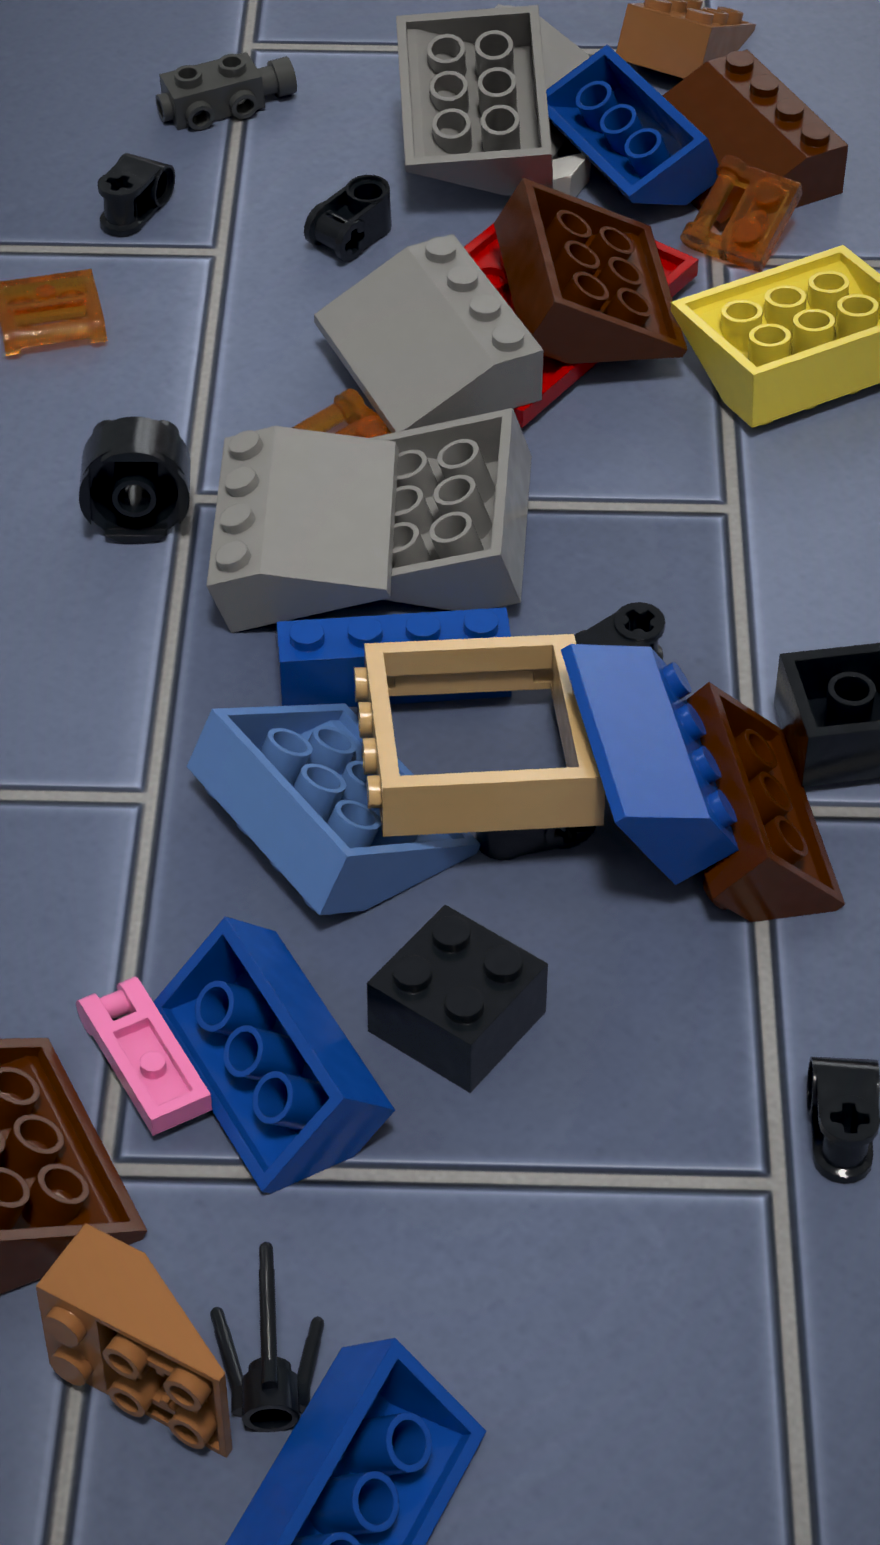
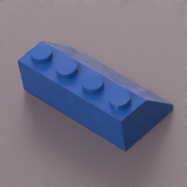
M609 45L604 46L546 90L549 121L632 203L687 205L724 177L708 138Z
M507 607L276 622L282 706L345 703L348 707H358V702H355L354 668L364 667V643L511 637ZM512 691L390 696L389 699L390 704L512 697Z
M570 644L561 649L615 824L674 885L738 851L739 848L731 825L737 822V816L725 794L716 786L715 781L722 777L721 771L710 751L705 746H702L700 738L706 735V729L696 710L691 704L687 703L685 696L690 694L692 690L681 668L675 662L666 665L651 647Z
M225 916L154 1000L155 1006L209 1090L212 1112L260 1190L264 1193H274L354 1157L395 1111L276 931Z
M396 1338L342 1347L225 1545H426L487 1431Z

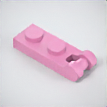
M136 976L118 983L117 991L101 998L94 993L76 1001L77 1011L85 1030L90 1036L94 1037L152 1136L212 1111L209 1090Z

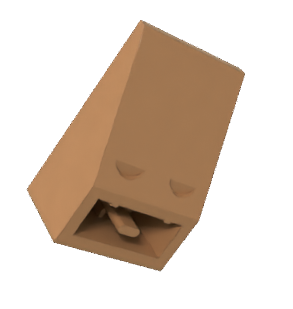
M645 0L644 3H628L616 53L628 63L685 79L705 62L726 56L733 51H738L754 32L756 24L743 21L744 13L738 10L719 6L717 10L706 7L701 9L703 3L701 0Z
M85 1223L36 1285L49 1364L67 1382L77 1386H82L86 1383L109 1395L111 1400L127 1414L134 1417H142L145 1414L169 1427L171 1432L184 1444L195 1449L207 1447L227 1458L233 1449L225 1372L147 1255Z

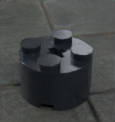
M135 416L103 420L94 427L92 435L85 444L82 455L79 504L88 522L91 524L92 520L104 529L105 536L126 544L151 543L167 536V530L178 521L180 524L186 517L190 499L191 460L188 448L180 437L178 428L166 420L157 421Z

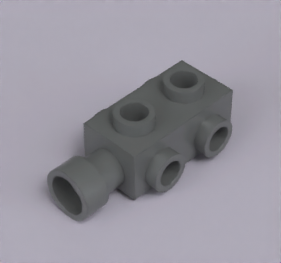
M247 52L227 54L217 60L197 65H184L174 71L159 74L161 94H157L155 99L162 122L172 120L177 130L189 127L194 130H204L216 120L236 116L240 119L251 117L258 109L265 108L264 96L275 94L276 97H282L296 93L297 80L293 65L287 56L267 62V66L257 69ZM247 99L244 103L238 105L241 100ZM203 110L201 114L194 116L196 112Z

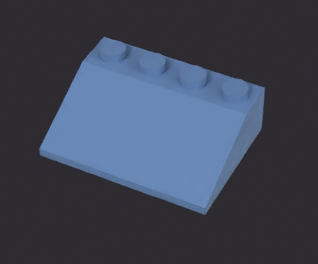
M345 703L211 709L187 764V768L201 782L207 794L217 800L237 823L239 830L250 837L270 860L272 867L283 874L303 897L305 904L319 916L365 911L477 854L481 846L470 832L382 836L379 808L368 809L367 776L375 774L364 775L362 738L359 737L358 716ZM398 759L400 776L414 775Z

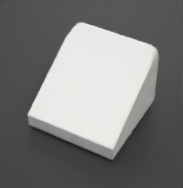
M582 153L552 160L553 189L576 197L590 181L591 162Z

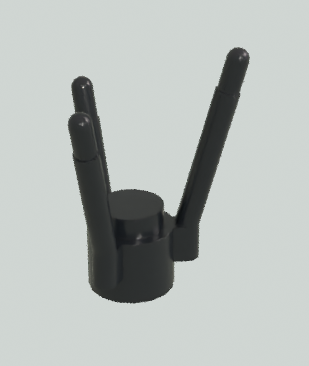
M263 1242L259 1246L261 1358L249 1364L248 1372L243 1375L224 1311L220 1307H214L210 1312L231 1389L232 1415L242 1416L244 1425L250 1429L260 1432H276L286 1430L297 1424L300 1413L304 1412L310 1402V1386L321 1345L324 1320L318 1316L312 1319L296 1374L291 1370L289 1361L277 1357L273 1246L269 1242Z

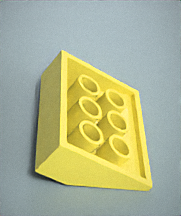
M844 245L671 302L673 316L721 399L751 428L767 425L782 417L815 408L819 404L845 395L858 393L862 389L880 383V274Z

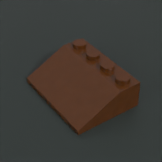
M748 49L733 51L726 56L705 62L662 95L708 138L724 174L721 180L691 201L719 232L843 193L848 144Z
M523 177L494 222L515 314L544 350L543 358L550 357L567 364L683 357L688 349L683 332L671 312V302L673 299L651 226Z
M49 1038L0 1039V1294L42 1279L85 1223L128 1245L142 1240L147 1232Z

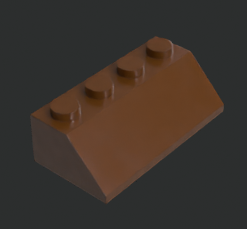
M708 682L687 699V703L693 706L705 726L706 735L700 738L702 746H705L710 751L722 775L720 779L715 781L716 786L725 794L737 816V822L732 824L731 828L739 850L703 870L706 878L703 881V887L707 896L718 908L722 910L730 909L750 922L837 911L845 905L806 792L804 787L801 786L783 730Z

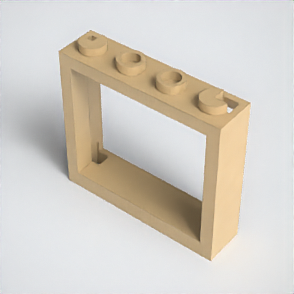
M574 634L364 643V667L354 668L355 702H358L359 737L362 738L364 775L375 774L367 776L368 809L379 808L383 837L604 826L605 790L561 653V649L570 644H576ZM551 690L566 768L400 776L390 696Z

